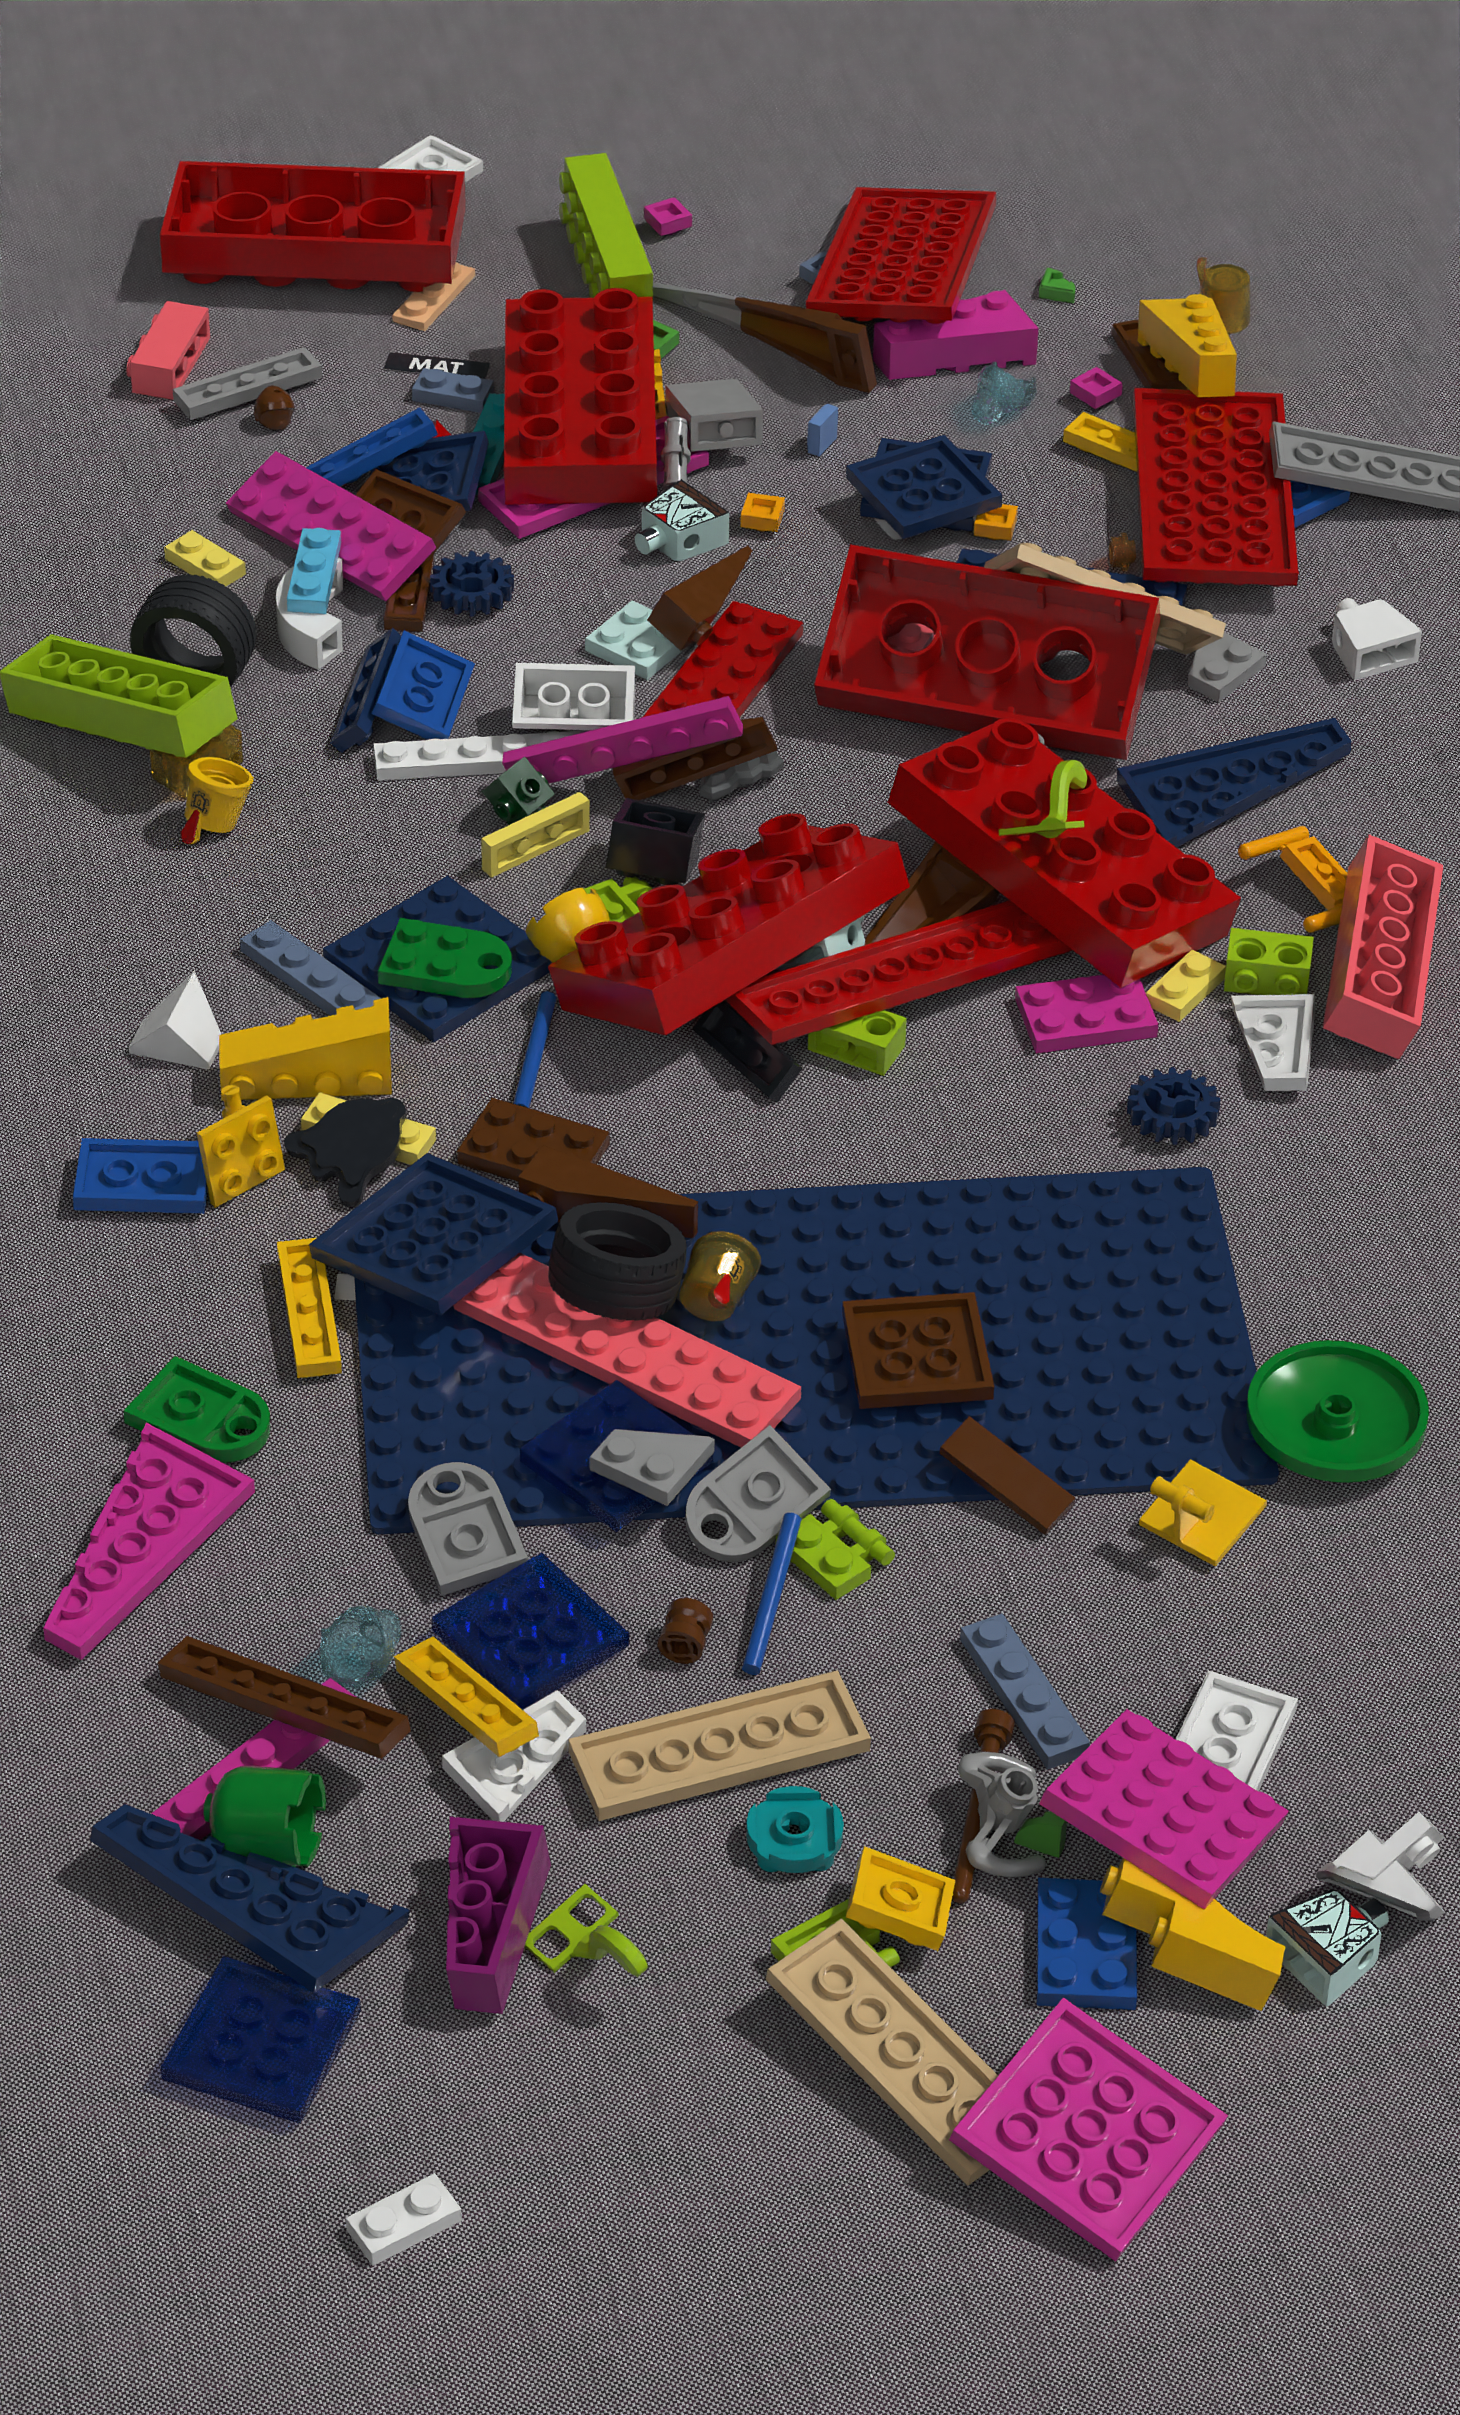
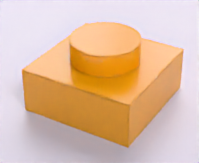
M748 493L741 512L740 527L757 531L778 532L785 511V497Z
M1002 504L1000 508L977 515L974 523V536L987 537L991 540L1011 541L1017 521L1018 506Z

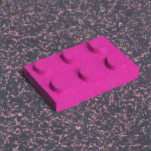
M1105 975L1016 986L1015 1000L1036 1054L1156 1038L1158 1036L1159 1025L1140 979L1122 988Z

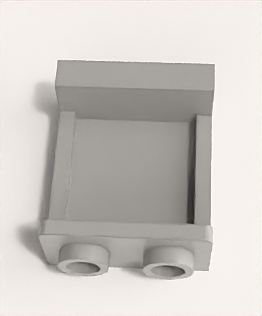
M737 378L666 385V416L668 415L670 418L681 417L688 421L687 448L690 452L762 445L763 409Z

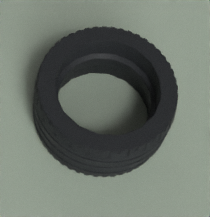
M183 574L164 580L150 593L136 615L129 641L132 654L228 677L231 687L241 675L252 655L257 633L255 621H253L250 610L235 592L233 593L231 589L211 578ZM164 619H182L196 624L211 635L219 645L222 656H206L191 651L175 639L167 629Z
M607 1202L578 1205L567 1210L562 1215L556 1229L549 1260V1283L553 1291L567 1303L594 1315L618 1320L656 1318L671 1309L678 1295L686 1262V1240L682 1232L668 1220L641 1208Z

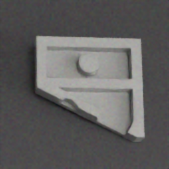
M1224 632L1223 638L1196 650L1189 672L1188 687L1219 703L1266 667L1267 654Z
M614 1429L590 1456V1470L668 1506L714 1453L715 1439L708 1436Z

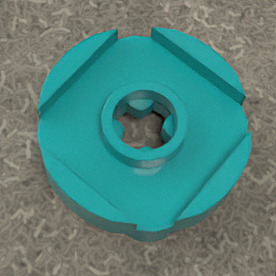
M802 1786L780 1787L768 1792L766 1800L757 1807L754 1804L750 1808L747 1816V1843L751 1852L757 1857L758 1866L767 1872L805 1873L825 1871L834 1864V1856L842 1846L843 1816L834 1802L831 1807L827 1802L821 1800V1793L812 1788ZM790 1825H799V1829L803 1833L790 1834L787 1831H789Z

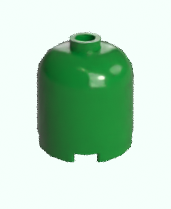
M239 1766L225 1773L217 1784L214 1793L207 1795L204 1804V1819L206 1822H210L212 1836L224 1843L225 1849L245 1857L252 1852L293 1867H308L316 1856L322 1838L321 1832H313L316 1810H326L325 1786L322 1776L312 1774L307 1770Z

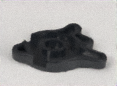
M360 1098L339 1103L329 1110L314 1126L288 1134L284 1139L286 1152L291 1157L308 1160L312 1177L317 1182H324L332 1176L338 1177V1196L341 1204L350 1208L357 1207L363 1201L365 1189L369 1181L377 1174L385 1171L400 1153L399 1143L402 1125L407 1118L406 1108L403 1102L396 1098L382 1100Z

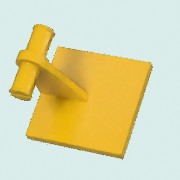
M228 1085L221 1090L225 1105L222 1111L223 1119L197 1132L210 1203L214 1207L220 1206L285 1170L272 1098L266 1095L250 1105L244 1106L241 1102L240 1088L237 1085Z
M1190 1459L1171 1483L1161 1476L1154 1480L1150 1493L1158 1496V1498L1139 1519V1525L1216 1567L1267 1506V1500Z

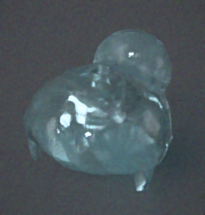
M997 362L984 366L977 379V395L971 404L972 416L981 424L990 425L997 423L1002 418L1003 413L1026 409L1035 399L1037 393L1035 377H1032L1031 381L1015 379L1012 375L998 367Z
M363 1605L348 1608L334 1620L329 1628L321 1629L319 1653L322 1673L342 1687L359 1688L366 1682L369 1683L379 1679L387 1671L395 1655V1646L399 1643L402 1636L399 1617L394 1611L387 1609L378 1610ZM361 1656L366 1657V1658H365L364 1660H362V1661L359 1660V1657H361Z

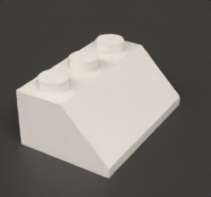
M516 663L512 728L595 730L634 720L635 666Z

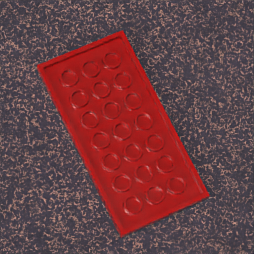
M856 187L808 295L806 308L837 313L840 317H853L857 321H869L874 318H889L891 321L898 323L907 322L911 319L926 320L931 324L952 321L994 213L996 192Z
M1134 388L1133 406L1143 580L1193 582L1197 584L1231 583L1233 585L1258 584L1274 587L1284 585L1297 586L1299 572L1291 480L1274 477L1269 438L1272 422L1286 424L1283 393L1235 392V396L1197 397L1190 390Z

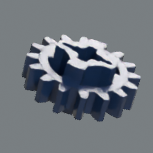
M470 551L468 556L463 557L457 552L454 553V560L442 558L441 566H433V575H430V592L433 593L434 602L441 601V608L443 610L454 607V614L459 615L463 610L468 611L470 617L475 616L476 611L479 610L488 615L490 614V607L501 610L503 608V601H511L512 592H514V575L511 574L510 565L503 566V559L501 557L491 560L490 553L486 552L479 557L476 556L475 551Z
M1174 1067L1169 1068L1168 1074H1162L1158 1069H1153L1151 1079L1140 1075L1138 1085L1131 1084L1130 1094L1127 1101V1114L1131 1115L1130 1124L1132 1126L1141 1125L1140 1134L1143 1136L1151 1132L1154 1133L1156 1142H1160L1165 1137L1170 1138L1173 1145H1177L1179 1138L1184 1137L1188 1142L1193 1143L1196 1133L1206 1137L1209 1134V1127L1217 1126L1221 1101L1219 1097H1216L1217 1088L1216 1086L1206 1087L1207 1078L1205 1076L1197 1079L1191 1078L1192 1070L1189 1069L1183 1074L1177 1073Z

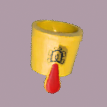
M215 757L198 758L189 763L187 770L190 783L184 816L188 821L181 830L180 836L182 841L188 845L195 844L200 840L201 829L217 833L232 831L236 826L254 779L247 769L232 761Z

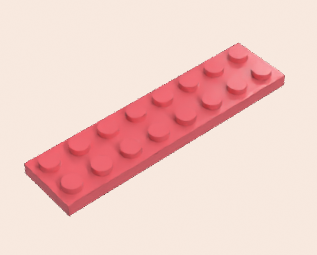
M520 1252L454 1304L455 1310L740 1448L769 1425L775 1428L801 1399V1386L655 1317L646 1320L611 1319L594 1315L572 1306L560 1298L550 1286L548 1278L549 1266Z

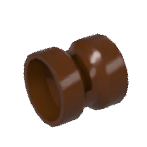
M678 1598L668 1607L665 1617L666 1625L662 1628L658 1638V1649L662 1655L673 1662L691 1664L698 1661L703 1655L706 1645L705 1637L710 1632L713 1624V1613L707 1605L696 1599Z

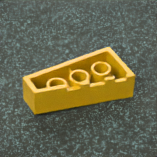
M1192 294L1187 296L1186 299L1140 300L1138 342L1142 346L1150 345V353L1155 358L1163 357L1165 359V367L1170 372L1179 373V380L1197 397L1235 396L1237 354L1213 299L1201 294Z
M388 997L373 1000L374 1006L355 1010L353 1005L337 1008L336 1015L313 1019L310 1014L296 1017L295 1022L291 1025L277 1028L273 1023L219 1035L221 1090L228 1085H237L240 1088L241 1100L261 1099L266 1095L272 1099L317 1097L319 1092L333 1097L392 1094Z

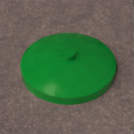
M1325 1340L1295 1345L1268 1359L1258 1369L1251 1381L1248 1391L1246 1416L1249 1429L1257 1444L1269 1457L1280 1465L1309 1478L1329 1482L1350 1483L1380 1478L1408 1463L1416 1455L1424 1442L1429 1406L1425 1391L1418 1379L1395 1358L1362 1344Z

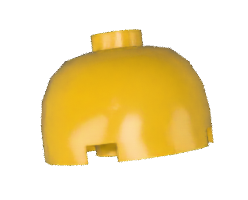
M583 887L576 888L559 895L545 904L542 909L546 914L538 923L532 917L528 922L525 932L528 939L540 951L541 955L554 963L577 949L574 937L578 932L588 926L610 921V917L595 889L591 888L590 893L587 894Z

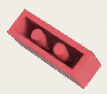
M166 301L160 313L154 315L147 335H142L135 355H131L128 359L126 372L127 376L131 377L132 393L173 400V389L183 386L210 339L208 308Z

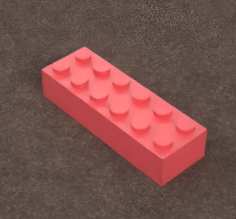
M1370 834L1367 836L1348 867L1323 1029L1365 1045L1377 1052L1387 1054L1396 1059L1401 1058L1421 1027L1443 872L1442 864Z

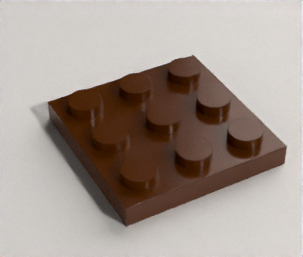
M975 1292L842 1301V1317L859 1409L994 1399V1382Z

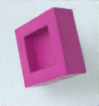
M675 197L644 206V219L660 236L674 234L677 231L692 227V214Z
M1095 367L1070 380L1069 393L1096 409L1122 395V382L1100 368Z

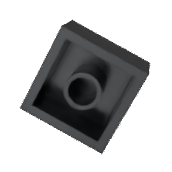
M626 798L612 822L605 868L615 869L618 875L633 878L640 875L655 877L658 883L664 885L686 884L698 861L705 813Z

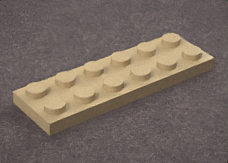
M1020 543L985 562L984 568L1157 597L1145 592V588L1141 585L1118 582L1111 579V575L1105 571L1087 570L1077 566L1076 561L1071 558L1051 556L1043 553L1041 547L1031 543ZM1158 596L1161 619L1155 640L1156 644L1187 655L1223 638L1226 623L1214 619L1210 612L1201 609L1191 610L1180 606L1179 601L1172 597Z
M838 1670L568 1739V1752L598 1821L868 1752L871 1747V1737Z
M840 1919L768 1968L766 1981L967 2186L989 2171L988 2168L949 2141V2138L954 2128L998 2075L843 1919Z

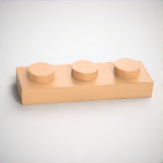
M456 262L452 284L435 283L434 285L424 287L423 292H413L392 315L393 322L426 331L475 277V268L460 265Z

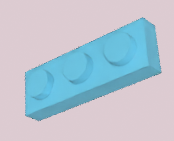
M302 528L287 596V612L326 614L341 547L340 530Z

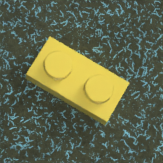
M193 530L164 546L165 559L191 575L211 578L225 585V587L246 575L244 561Z
M1191 950L1146 992L1152 1009L1180 1022L1225 979L1226 966L1197 951Z

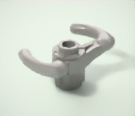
M977 1752L964 1755L958 1765V1774L962 1780L976 1790L979 1802L978 1813L980 1815V1831L975 1839L968 1843L966 1848L970 1864L991 1875L1007 1878L1026 1877L1043 1871L1046 1861L1040 1855H1033L1023 1859H1003L991 1852L1003 1834L1014 1833L1022 1826L1038 1800L1036 1795L1038 1785L1035 1779V1769L1015 1757L1001 1753ZM990 1830L995 1831L991 1838L987 1837Z

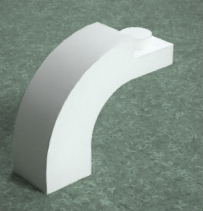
M339 557L329 600L343 590L342 559ZM293 566L282 577L276 591L278 636L284 648L294 658L319 670L343 651L342 620L328 613L287 612V596L294 569Z

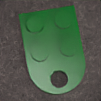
M400 918L379 967L378 984L462 998L483 997L497 992L507 984L512 974V955L508 945L503 940L487 932ZM488 965H493V966H497L498 968H496V969H484V968H482V967L488 966Z
M174 1356L124 1410L125 1424L142 1431L147 1422L222 1463L240 1461L254 1455L266 1444L270 1435V1412L262 1397L248 1388L177 1356ZM239 1429H250L254 1431L253 1433L245 1436H240L233 1433Z

